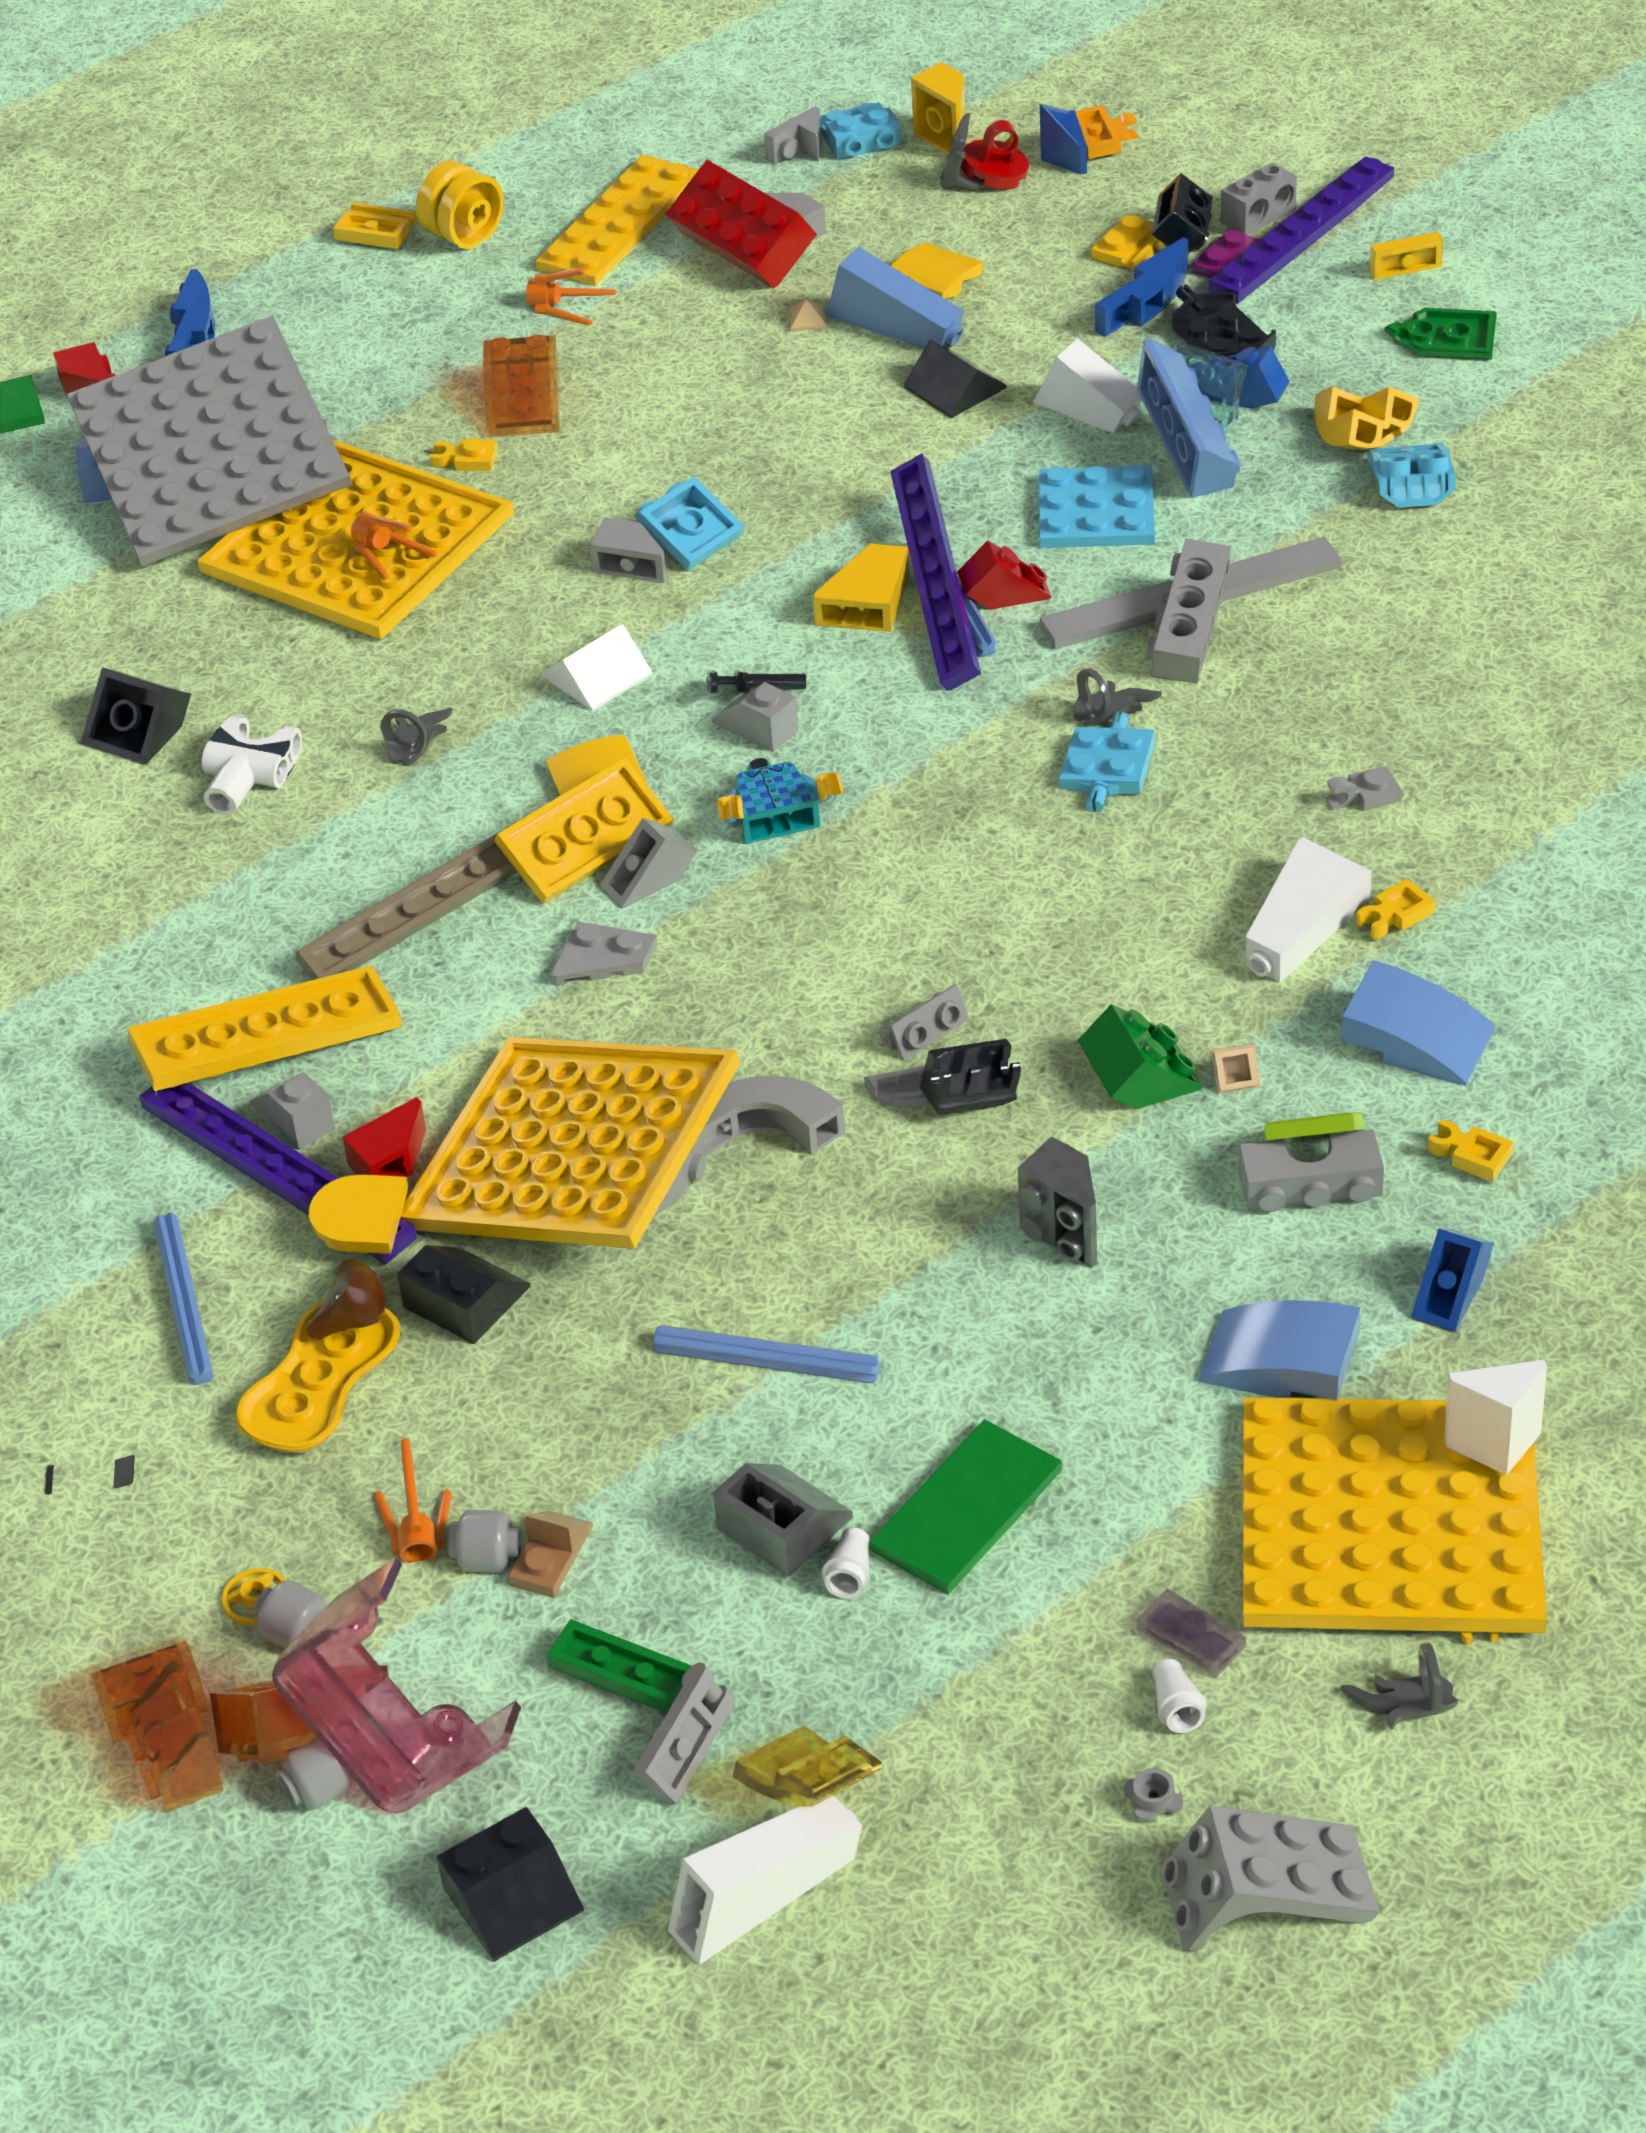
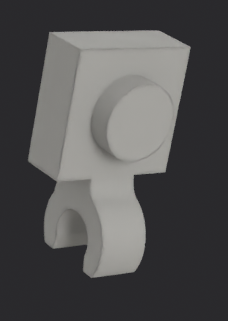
M1387 766L1349 774L1348 780L1344 777H1334L1327 781L1333 796H1328L1325 800L1331 810L1359 803L1362 810L1366 811L1402 801L1403 791Z

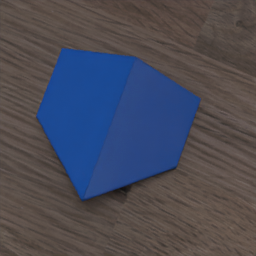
M1039 103L1041 160L1078 174H1087V145L1075 110L1067 111Z

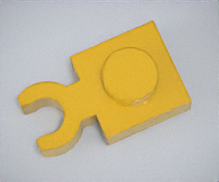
M480 438L460 439L459 446L444 441L434 442L435 454L430 455L431 466L439 468L454 464L455 471H492L498 450L497 440H483Z
M1407 878L1376 895L1374 905L1364 906L1359 909L1356 925L1360 928L1368 923H1373L1371 924V938L1373 940L1380 939L1387 934L1388 927L1392 925L1403 931L1434 914L1435 900Z
M1440 1120L1438 1123V1136L1441 1138L1430 1134L1427 1141V1151L1439 1157L1452 1156V1167L1492 1183L1512 1156L1514 1141L1472 1126L1467 1134L1463 1133L1455 1123L1448 1120Z

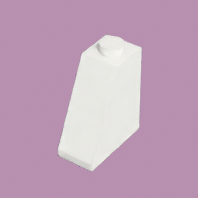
M1077 338L1056 357L1033 403L1114 433L1122 425L1129 428L1141 414L1138 406L1142 399L1137 391V387Z

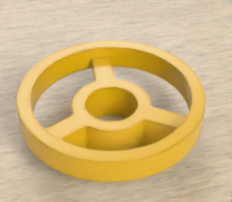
M254 1568L239 1573L228 1582L222 1594V1604L226 1614L237 1623L257 1625L258 1618L241 1617L229 1608L228 1603L242 1602L245 1607L254 1609L260 1595L251 1597L248 1596L249 1593L255 1590L264 1591L269 1587L274 1578L280 1583L286 1581V1579L280 1573L267 1568ZM262 1575L260 1577H254L244 1581L240 1588L230 1593L232 1588L243 1579L251 1576Z

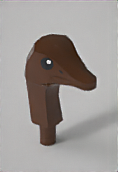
M356 1258L344 1260L340 1263L339 1270L335 1273L338 1280L321 1308L307 1323L306 1331L311 1338L320 1340L333 1333L347 1329L370 1326L378 1323L384 1316V1286L380 1276L365 1263Z

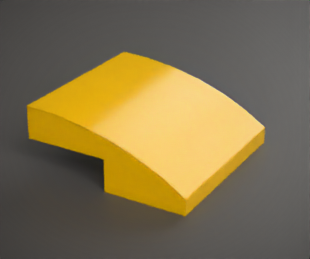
M925 242L902 254L890 266L944 299L957 296L961 292L963 281L976 278L982 273L984 262Z
M625 735L609 736L584 742L545 760L560 796L624 757L628 759L648 785L629 740Z

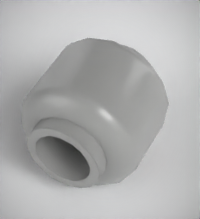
M466 1510L461 1515L459 1521L451 1523L448 1542L450 1559L457 1560L459 1568L463 1571L502 1573L507 1569L511 1557L519 1558L522 1544L521 1529L513 1528L510 1516L503 1511Z
M290 1580L279 1583L274 1589L267 1587L258 1597L254 1607V1613L258 1615L257 1629L259 1634L292 1653L299 1652L305 1647L313 1649L326 1633L330 1623V1615L326 1613L327 1606L324 1598L297 1582Z
M315 1734L287 1750L281 1756V1769L276 1771V1777L282 1790L294 1807L302 1804L308 1810H316L344 1794L350 1788L351 1777L348 1770L355 1767V1762L348 1748L341 1740L333 1744L323 1734Z

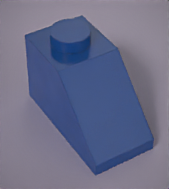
M1438 1228L1411 1317L1456 1332L1483 1282L1494 1242L1454 1229Z

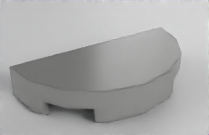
M925 1066L864 1077V1084L868 1092L882 1104L896 1108H916L930 1103L919 1088Z

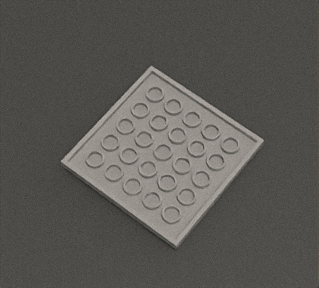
M273 315L67 394L70 405L142 567L352 485L347 469Z

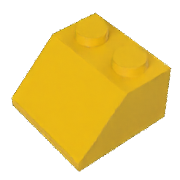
M940 62L911 77L913 131L916 136L949 154L959 123L963 115L966 114L964 74Z

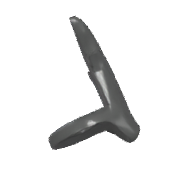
M970 113L963 115L954 135L946 164L940 176V184L944 189L961 186L970 190L980 191L987 188L983 186L985 179L971 180L958 174L959 169H961L962 160L965 159V152L963 150L968 134Z
M1091 668L1083 669L1077 674L1076 682L1079 695L1074 707V719L1082 722L1084 727L1097 725L1112 719L1113 714L1119 711V715H1121V712L1142 711L1140 701L1158 699L1162 692L1141 688H1126L1115 692V684L1112 681L1108 680L1106 685L1097 671ZM1089 677L1094 678L1101 691L1091 694L1088 685Z
M447 708L426 713L419 717L403 709H393L387 712L381 720L380 729L385 739L386 749L393 764L402 763L405 766H410L418 760L426 751L433 738L447 731V726L437 723L447 719L452 714L453 709ZM394 718L399 725L396 731L391 726V720ZM406 719L413 722L410 727L408 726V722Z
M1429 1642L1422 1643L1418 1649L1419 1676L1388 1681L1375 1675V1687L1381 1694L1368 1693L1352 1685L1341 1686V1690L1361 1707L1373 1713L1388 1714L1387 1722L1391 1730L1401 1721L1443 1713L1455 1708L1458 1704V1699L1452 1695L1453 1685L1440 1675L1435 1651Z

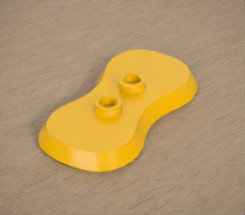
M325 1300L312 1306L298 1321L290 1350L284 1360L271 1373L253 1384L240 1398L235 1415L238 1428L251 1439L282 1452L305 1453L322 1445L340 1423L350 1389L358 1380L381 1365L395 1348L400 1336V1323L390 1310L385 1308L384 1316L376 1324L362 1328L347 1329L319 1340L311 1338L306 1329L307 1323L318 1312Z

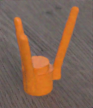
M576 268L550 274H535V277L530 278L527 283L526 300L530 307H535V313L549 314L576 323L592 325L593 322L589 319L551 306L552 304H558L561 296L615 295L617 291L615 289L560 288L559 283H554L556 280L571 278L585 273L584 268Z
M367 511L358 516L352 524L351 536L357 541L354 550L362 554L383 579H387L389 574L370 550L382 549L390 540L433 558L437 555L435 550L388 529L410 532L411 526L409 524L374 516Z
M404 1438L401 1440L408 1515L402 1519L398 1528L383 1493L376 1491L374 1499L391 1539L393 1555H400L403 1561L412 1563L432 1560L436 1557L438 1549L446 1547L444 1533L452 1492L447 1489L443 1491L435 1525L426 1514L419 1513L410 1440Z

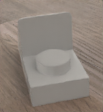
M815 106L765 132L766 160L776 165L787 158L794 157L801 151L819 162L822 137L820 108Z

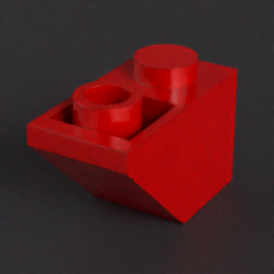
M95 342L53 352L59 381L67 399V394L115 376V373L111 371L107 355H100Z
M989 540L957 571L965 595L990 610L1048 600L1052 597L1045 582L1047 576L1040 567L1033 563L1027 565L1019 560L1018 556L1006 546L1000 548Z
M419 1098L411 1099L342 1137L348 1166L357 1175L400 1176L407 1178L413 1174L427 1130L422 1102Z

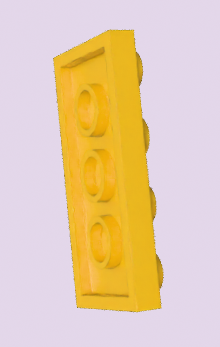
M624 757L499 832L494 841L542 904H545L615 861L642 818L667 827L672 825L674 818L628 759Z

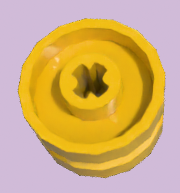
M453 160L438 164L428 173L421 184L416 199V215L419 224L427 232L445 238L448 242L460 248L469 250L492 236L499 225L504 207L502 188L494 178L474 171L473 168Z

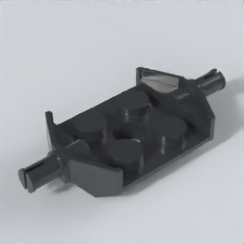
M1186 284L1184 288L1180 286L1177 289L1176 296L1184 303L1172 314V330L1206 362L1218 355L1227 357L1239 354L1242 350L1249 347L1258 349L1271 345L1273 350L1275 349L1276 330H1271L1269 335L1263 332L1236 306L1235 292L1203 293L1199 295L1193 292Z

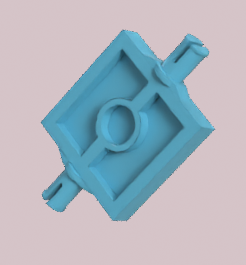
M1119 711L1115 712L1109 728L1089 726L1075 727L1059 777L1060 789L1077 790L1089 794L1088 801L1086 802V809L1088 811L1094 812L1096 806V812H1101L1107 796L1117 794L1141 795L1156 743L1155 732L1152 729L1127 728L1130 718L1125 712H1121V716Z

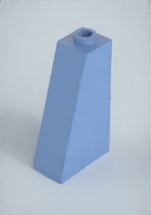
M857 247L838 266L826 316L925 348L930 339L945 347L948 344L954 346L961 338L964 330L961 323L965 311L860 247Z

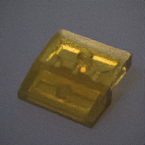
M803 1725L736 1760L732 1777L750 1789L773 1800L800 1807H813L880 1771L882 1761L847 1736L829 1743Z

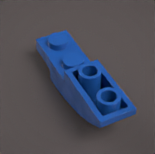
M1184 237L1134 267V280L1095 303V332L1106 337L1130 321L1141 327L1165 309L1176 296L1177 289L1183 285L1187 275L1188 239Z
M190 269L185 282L180 285L179 296L176 302L171 305L170 320L176 326L174 338L171 344L166 346L165 356L216 336L209 290L198 269Z

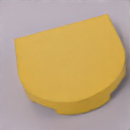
M350 1175L328 1183L316 1193L310 1203L309 1219L313 1232L326 1242V1246L334 1250L391 1254L408 1191L407 1178L400 1176Z

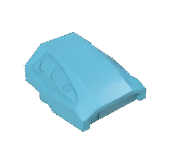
M1443 442L1367 450L1369 466L1376 475L1379 494L1398 508L1438 505L1456 489V473L1451 463L1449 450Z

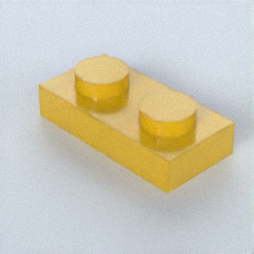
M1439 232L1371 245L1370 274L1374 280L1442 267V236Z

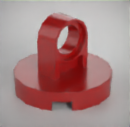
M997 120L987 127L982 140H974L964 147L965 159L962 160L961 170L968 178L972 180L973 175H976L979 178L985 179L983 186L1002 190L1014 189L1018 187L1020 180H1025L1029 170V161L1023 152L1017 149L1019 138L1013 125L1006 120ZM1001 132L1010 133L1009 138L1005 142L996 141L994 138Z

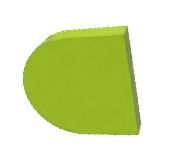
M1360 1112L1267 1122V1125H1264L1266 1141L1365 1130L1363 1114H1360Z

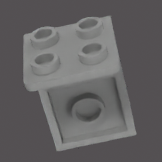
M1209 1805L1194 1826L1190 1828L1180 1844L1165 1860L1162 1869V1880L1167 1887L1174 1913V1925L1179 1932L1183 1948L1189 1951H1198L1207 1938L1227 1922L1254 1913L1279 1912L1354 1923L1371 1922L1379 1914L1377 1902L1352 1825Z

